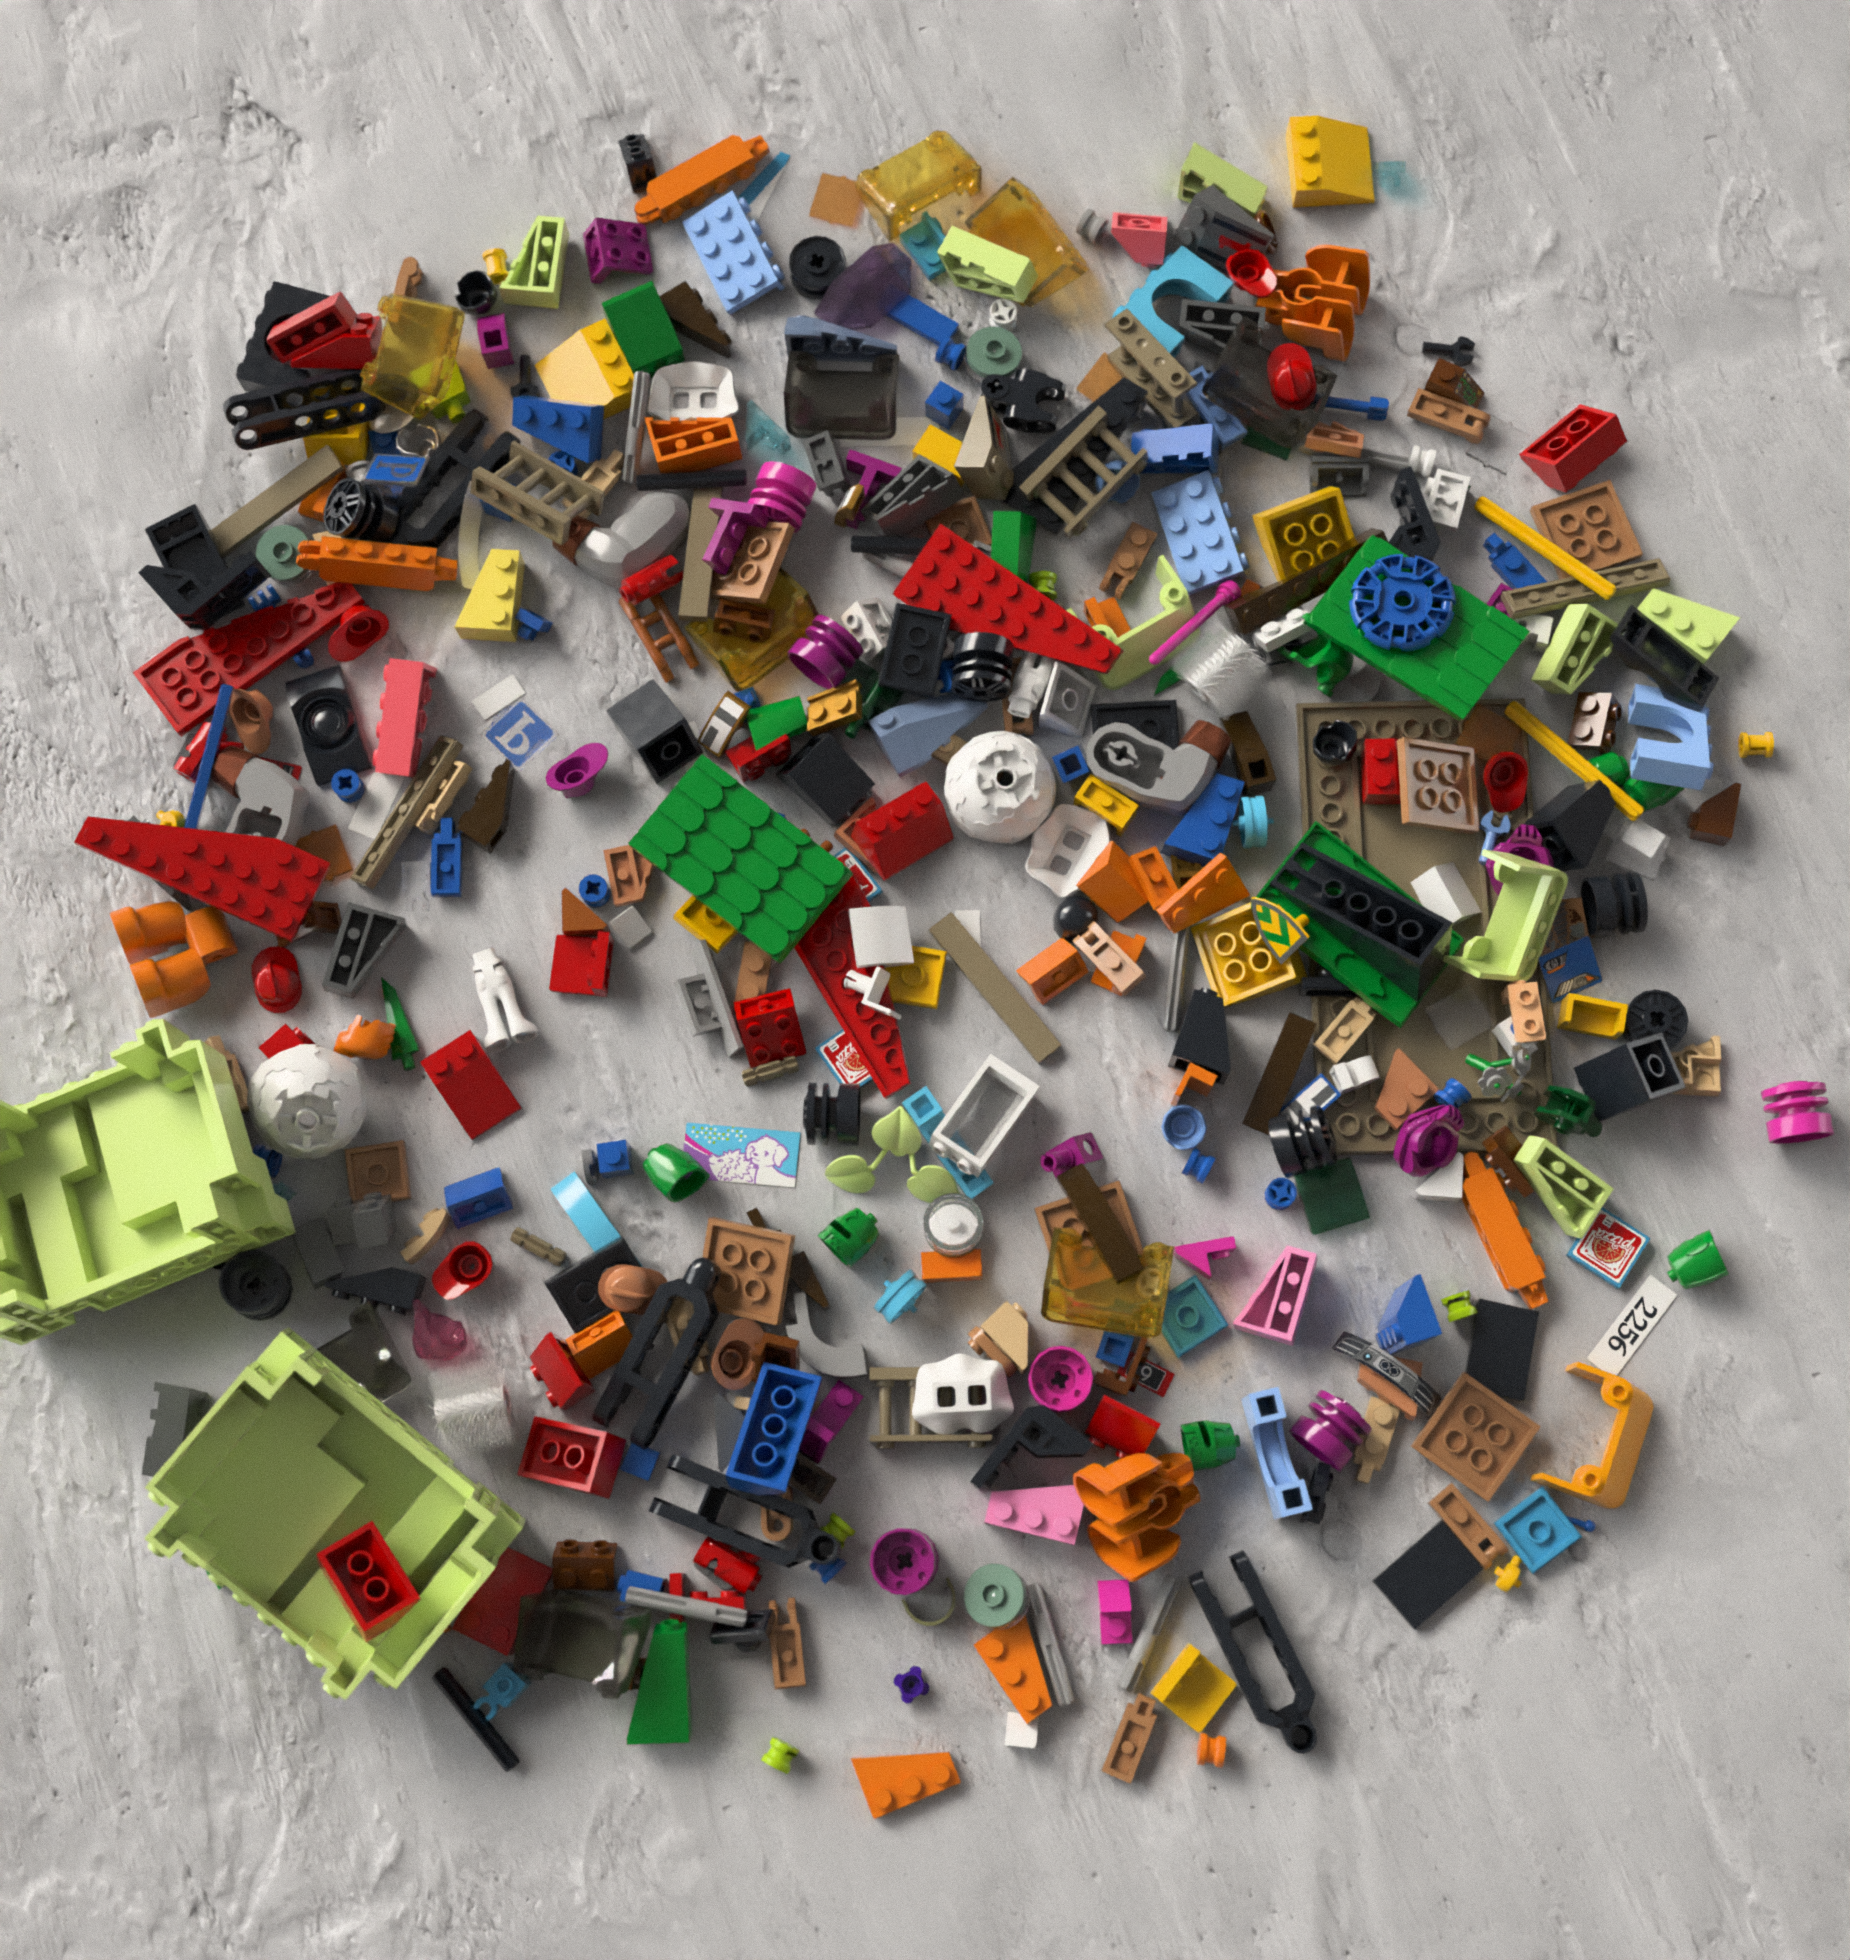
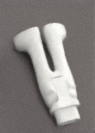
M1023 652L1022 659L1013 678L1011 693L1008 697L1010 702L1008 712L1022 718L1030 717L1031 711L1037 708L1038 702L1046 691L1056 660L1042 656L1038 668L1034 669V663L1038 654Z
M489 948L473 954L475 966L472 969L475 973L476 988L488 1025V1033L484 1040L485 1050L489 1053H495L505 1050L511 1045L509 1035L499 1013L498 1000H501L510 1034L514 1042L525 1043L538 1037L539 1032L536 1025L526 1020L521 1014L512 981L502 965V959L497 958L495 949Z

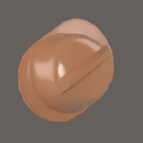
M234 689L228 712L233 719L238 736L249 751L255 754H262L268 750L271 742L269 729L273 717L271 702L258 689L248 692L242 689Z
M618 1264L610 1267L602 1274L598 1283V1293L602 1302L613 1310L644 1315L659 1285L668 1281L656 1270Z
M742 1318L729 1324L722 1333L717 1347H715L711 1354L710 1364L713 1376L718 1384L725 1389H743L752 1380V1372L755 1366V1362L751 1360L752 1350L755 1343L760 1344L764 1335L761 1326L754 1320Z

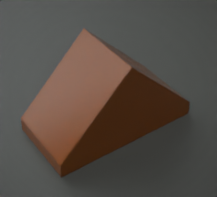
M566 887L561 891L562 932L564 935L597 937L598 931L611 933L608 925Z

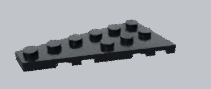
M1123 377L1013 468V485L1009 489L1006 500L1000 501L1018 512H1023L1037 518V524L1058 535L1066 522L1040 497H1034L1029 502L1021 494L1019 487L1098 406L1107 413V429L1120 439L1147 397L1148 391ZM1093 436L1086 443L1088 445L1087 449L1103 464L1113 450L1099 436ZM1073 456L1067 463V469L1088 488L1097 473L1080 457L1076 458ZM1053 477L1047 483V489L1073 512L1081 497L1060 477Z

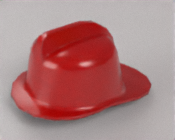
M1284 343L1276 347L1267 361V373L1275 402L1281 408L1288 411H1300L1309 406L1316 394V380L1311 358L1302 346L1295 343Z
M368 604L348 608L341 616L340 627L332 634L329 640L328 651L331 657L340 662H348L362 655L387 633L389 620L386 614L379 610H373Z
M272 946L261 950L251 965V975L256 997L260 1005L267 1011L285 1013L299 1003L302 995V983L297 961L294 955L283 947Z

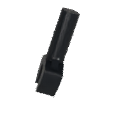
M1459 336L1457 342L1452 345L1423 341L1421 352L1450 356L1455 365L1463 367L1471 364L1474 356L1464 355L1460 350L1472 351L1475 343L1469 338Z
M529 355L520 356V382L515 386H511L512 398L520 397L523 393H529V396L539 397L540 395L538 386L531 384V357Z

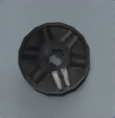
M812 236L801 240L794 246L789 257V275L793 287L800 295L809 299L823 300L834 296L841 290L846 281V257L843 249L834 240L823 236Z
M1657 989L1644 991L1634 997L1628 1004L1625 1028L1622 1034L1623 1038L1629 1043L1662 1032L1667 1046L1671 1050L1682 1040L1687 1032L1689 1019L1686 1008L1677 997L1667 991ZM1653 1018L1658 1021L1655 1027L1650 1024Z

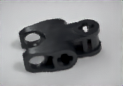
M1019 369L1015 374V378L999 374H991L985 377L981 383V396H985L989 403L994 401V405L991 406L996 413L1004 414L1003 423L1007 427L1027 433H1052L1056 431L1058 417L1053 413L1041 410L1037 404L1043 400H1064L1067 385L1042 372Z

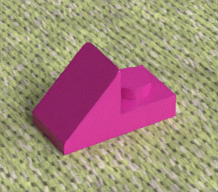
M1234 1236L1175 1246L1172 1251L1174 1257L1209 1280L1211 1272L1207 1256L1212 1255V1260L1230 1257L1229 1252H1233L1236 1249Z
M1128 1580L1097 1581L1101 1644L1132 1643V1607Z

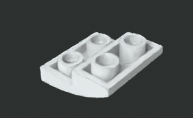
M876 906L849 909L857 968L880 965L894 967L914 964L906 906Z

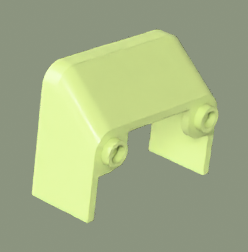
M1164 555L1158 557L1155 575L1163 586L1160 591L1159 601L1165 611L1118 638L1113 630L1106 625L1099 624L1091 627L1124 650L1108 674L1094 671L1101 684L1109 690L1121 689L1171 660L1172 657L1179 655V653L1181 654V652L1183 653L1181 649L1186 651L1189 648L1187 644L1191 647V642L1194 643V641L1199 640L1196 637H1200V626L1159 664L1153 665L1149 661V657L1153 652L1195 616L1186 588ZM1072 608L1067 609L1069 613L1077 617Z
M1483 849L1482 856L1496 861L1494 864V876L1496 880L1503 883L1485 935L1475 936L1469 940L1464 946L1462 957L1445 955L1443 961L1481 979L1527 981L1536 970L1539 962L1538 959L1542 954L1567 887L1568 876L1565 872L1520 856Z

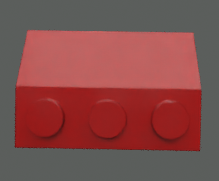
M1580 404L1519 455L1548 487L1567 492L1574 488L1586 475L1595 471L1598 465L1609 456L1614 455L1627 442L1617 414Z
M926 781L858 820L851 834L852 839L883 881L949 843L954 838L943 803Z
M370 1521L316 1554L319 1567L366 1643L393 1627L420 1601L418 1593L373 1521Z

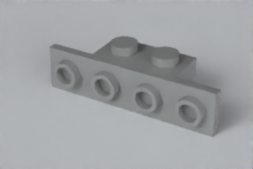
M700 940L691 950L699 975L677 979L674 985L692 1036L695 1037L719 1031L728 1058L733 1057L743 1048V1040L740 1030L736 1027L733 1019L732 1005L730 1002H727L723 991V980L717 974L714 965V954L708 948L706 940Z

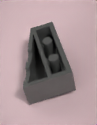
M1183 299L1178 332L1185 336V340L1257 372L1260 362L1266 308Z
M919 454L860 511L873 533L877 536L901 537L965 498L966 495L952 472Z
M348 902L323 979L322 986L324 991L354 999L407 926L406 919Z
M155 1382L154 1391L159 1392L157 1409H151L150 1419L155 1420L152 1437H147L142 1475L154 1477L199 1424L202 1417H205L209 1408L207 1392Z

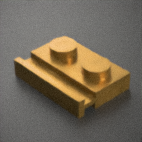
M855 679L807 697V701L810 703V707L807 708V731L812 736H816L862 719V695L860 694L862 685Z

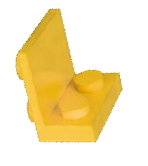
M1188 1643L1150 1694L1196 1732L1200 1733L1236 1687V1682L1205 1658L1193 1645Z

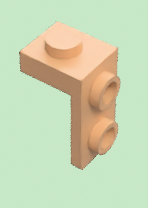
M1518 980L1508 983L1501 992L1502 1005H1510L1516 1043L1544 1041L1546 1039V1032L1537 982L1526 983L1525 980Z

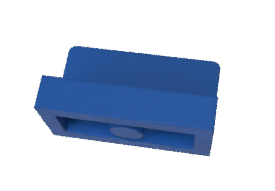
M499 1167L444 1187L446 1207L457 1229L513 1209V1204L504 1185L502 1172Z

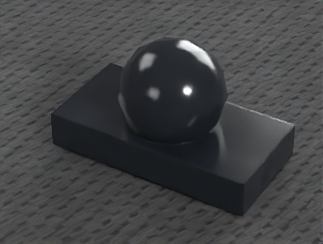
M1320 964L1315 969L1316 977H1302L1298 985L1300 996H1358L1349 987L1333 977L1331 972Z
M773 1609L747 1611V1620L744 1627L714 1622L709 1638L713 1645L734 1643L741 1652H753L759 1648L762 1641L769 1640L776 1615Z

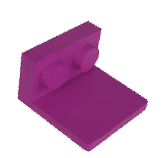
M596 217L583 233L591 283L601 284L612 270L650 275L653 272L646 226L644 224Z

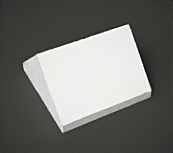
M1055 662L1040 712L1039 728L1082 738L1096 685L1064 664Z
M1454 862L1434 866L1410 882L1422 905L1453 922L1452 926L1481 913L1479 906Z

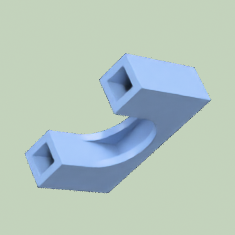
M1635 684L1628 704V724L1668 731L1681 739L1682 743H1667L1638 738L1630 759L1631 779L1702 790L1705 780H1710L1714 767L1713 762L1709 761L1712 752V744L1708 743L1711 731L1710 725H1707L1709 708L1704 705L1697 712L1664 698L1658 687Z
M1279 1387L1248 1394L1241 1399L1273 1518L1278 1519L1313 1510L1304 1479H1298L1288 1453L1283 1431V1419L1287 1416Z

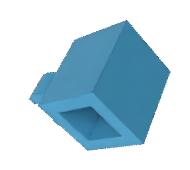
M505 1662L482 1686L489 1695L479 1698L473 1707L479 1709L483 1703H488L491 1706V1711L485 1719L487 1721L491 1720L498 1714L499 1704L504 1708L511 1707L532 1682L511 1662Z

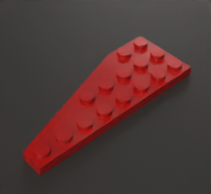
M941 523L892 593L907 605L952 614L949 630L962 634L974 632L994 633L1009 639L1014 644L1015 649L1067 662L1100 673L1108 674L1124 651Z
M336 582L316 589L314 594L300 599L298 597L287 600L288 603L275 608L269 606L233 619L231 624L217 629L211 627L203 630V634L192 638L186 636L178 639L135 670L133 674L175 731L182 737L214 714L222 684L235 687L234 689L247 690L339 623L341 616L348 608L365 604V601L352 584Z
M90 816L86 818L74 841L79 847L290 942H293L331 867L330 862L277 838Z
M841 856L837 858L840 862L843 863L844 866L848 868V866L846 865L845 861ZM852 875L794 948L885 1099H888L910 1085L911 1080L897 1019L862 1004L861 1002L865 994L845 988L844 986L845 978L856 982V980L847 976L850 970L872 978L876 967L886 971L884 965L857 968L849 909L872 906ZM888 981L878 1005L895 1011Z

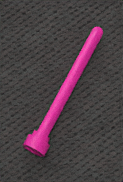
M1225 580L1217 587L1215 598L1150 655V663L1153 665L1159 664L1219 608L1241 597L1240 587L1232 580Z

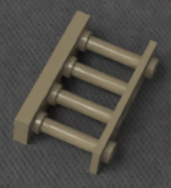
M1125 309L1105 323L1106 329L1120 342V347L1107 355L1108 363L1122 378L1125 377L1148 391L1146 403L1169 428L1189 426L1198 419V413L1183 398V395L1197 386V381L1128 309Z
M1100 406L1019 487L1021 494L1029 502L1034 497H1040L1068 524L1063 530L1069 540L1073 535L1079 536L1087 528V521L1133 474H1140L1148 464V453L1144 448L1135 455L1107 429V413ZM1093 436H1099L1128 463L1117 475L1112 473L1087 449L1088 445L1086 443ZM1073 456L1076 458L1080 457L1107 483L1096 496L1067 469V463ZM1053 477H1060L1088 504L1077 516L1047 489V483Z
M513 441L510 445L509 463L494 474L480 466L472 471L471 494L561 546L569 540L571 520L585 509L598 517L602 514L604 491L516 441ZM518 470L528 476V478L515 487L505 481V479ZM538 484H542L551 489V491L539 500L528 494ZM563 496L574 502V504L561 513L550 507V505Z
M870 1367V1382H876V1387H879V1435H870V1443H876L877 1449H894L895 1443L968 1442V1448H986V1442H992V1434L977 1433L970 1430L971 1434L922 1435V1424L918 1423L912 1416L916 1392V1377L920 1367ZM894 1382H906V1387H909L910 1435H891V1387H894ZM984 1385L969 1386L970 1405H982V1387ZM952 1386L940 1387V1407H952Z

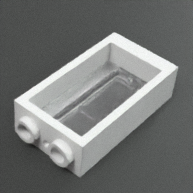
M990 1054L932 1133L929 1146L932 1147V1150L938 1156L949 1158L955 1162L957 1167L965 1174H973L978 1178L1034 1100L1040 1086Z

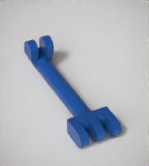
M1315 394L1314 400L1309 405L1368 413L1367 419L1384 421L1387 418L1389 401L1386 398L1373 396L1370 397V402Z
M271 584L266 586L271 594L270 597L267 598L262 590L257 592L262 600L259 604L253 596L247 598L255 611L269 606L275 608V605L282 601ZM303 648L293 656V659L300 668L307 669L314 664V657L308 648Z

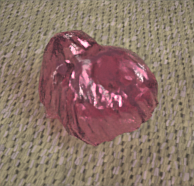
M413 1300L415 1328L412 1342L417 1357L428 1360L449 1361L466 1350L468 1340L461 1321H454L439 1313H431L421 1301Z

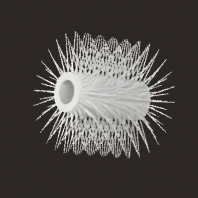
M1212 622L1216 628L1213 627L1212 629L1209 626L1210 629L1208 630L1210 632L1207 631L1210 637L1213 636V630L1219 633L1213 640L1209 637L1211 641L1206 644V640L1199 637L1205 646L1202 647L1200 644L1194 646L1195 649L1193 651L1189 649L1191 651L1189 653L1191 655L1190 658L1185 653L1183 654L1184 659L1177 655L1180 659L1179 661L1174 657L1172 658L1175 660L1173 662L1178 667L1177 669H1182L1179 672L1180 676L1185 677L1187 686L1197 695V700L1198 697L1201 698L1202 701L1204 700L1210 706L1212 705L1215 710L1219 709L1221 713L1222 710L1219 707L1223 702L1226 701L1234 706L1230 697L1231 693H1235L1238 696L1239 694L1235 690L1245 691L1242 687L1238 688L1239 684H1243L1246 687L1247 685L1244 682L1247 681L1254 686L1252 683L1254 679L1247 673L1248 671H1251L1256 677H1258V674L1261 677L1262 675L1266 676L1263 674L1262 666L1256 663L1258 658L1253 657L1256 655L1253 653V649L1243 640V635L1241 639L1238 634L1233 635L1229 628L1225 629L1221 624L1219 626L1216 622L1215 624Z
M493 1357L491 1369L489 1361L486 1369L483 1367L479 1370V1373L478 1370L473 1373L472 1367L470 1372L468 1365V1371L466 1368L465 1374L463 1366V1372L461 1369V1375L459 1372L458 1380L457 1370L456 1375L454 1373L453 1382L452 1371L450 1376L448 1369L449 1379L447 1377L446 1381L443 1370L444 1380L441 1373L442 1383L440 1375L439 1381L437 1383L435 1381L436 1389L434 1395L432 1393L435 1403L432 1409L435 1411L439 1433L441 1430V1450L442 1434L443 1442L445 1436L446 1449L448 1444L449 1453L451 1448L452 1455L453 1449L455 1451L454 1442L457 1454L458 1448L460 1451V1445L462 1448L463 1440L464 1450L466 1445L468 1451V1438L469 1449L472 1441L475 1448V1443L479 1441V1438L482 1449L483 1443L485 1446V1440L487 1443V1439L488 1442L491 1440L493 1446V1433L494 1444L497 1437L500 1443L501 1436H506L507 1433V1444L509 1438L511 1445L510 1436L512 1438L511 1430L513 1427L511 1407H514L511 1406L509 1389L507 1390L506 1385H504V1367L503 1378L502 1368L500 1374V1368L498 1372V1367L497 1369L495 1367V1374Z

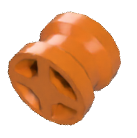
M1200 1733L1197 1747V1765L1212 1763L1217 1768H1223L1226 1736L1219 1735L1216 1738H1212L1207 1733Z

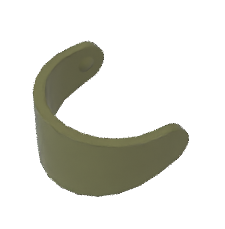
M949 1577L946 1578V1581L952 1592V1604L948 1613L940 1620L927 1622L918 1619L910 1611L905 1599L901 1600L906 1612L915 1622L925 1626H935L947 1620L955 1608L956 1594Z

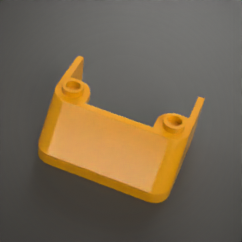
M1575 1362L1567 1365L1565 1371L1601 1384V1397L1608 1406L1618 1409L1600 1467L1594 1465L1579 1467L1575 1471L1571 1483L1545 1473L1533 1474L1530 1481L1606 1509L1617 1508L1626 1499L1653 1412V1401L1647 1393L1626 1379L1584 1363Z

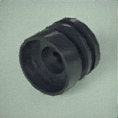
M345 478L340 480L330 492L324 507L323 519L325 528L330 534L345 539L387 543L395 531L399 507L396 498L392 494L372 488L355 479Z
M974 632L959 636L954 644L953 663L955 666L952 669V692L963 699L978 702L998 701L1009 696L1012 672L1009 669L1013 663L1014 644L1004 636L994 633Z
M1627 872L1625 875L1616 873L1612 877L1611 882L1605 875L1585 877L1582 880L1580 898H1582L1588 933L1591 938L1613 936L1616 927L1623 935L1629 934L1631 931L1641 933L1646 929L1648 921L1647 897L1642 878L1637 872Z
M809 1083L803 1104V1128L808 1145L816 1144L817 1132H821L822 1145L828 1144L830 1132H836L839 1146L859 1145L860 1084L840 1083L837 1097L831 1096L829 1083H824L822 1096H818L817 1083Z
M1319 1104L1310 1106V1116L1304 1108L1299 1109V1124L1295 1123L1289 1113L1272 1117L1268 1120L1273 1150L1281 1171L1286 1178L1306 1174L1308 1170L1307 1159L1309 1158L1317 1170L1323 1168V1159L1329 1167L1336 1165L1338 1162L1335 1135L1329 1120Z
M251 1249L237 1253L224 1265L219 1278L220 1293L226 1303L249 1320L264 1321L272 1319L283 1312L291 1301L293 1292L291 1276L274 1257L264 1251ZM259 1283H262L265 1288H261L259 1294H257L254 1288H259Z

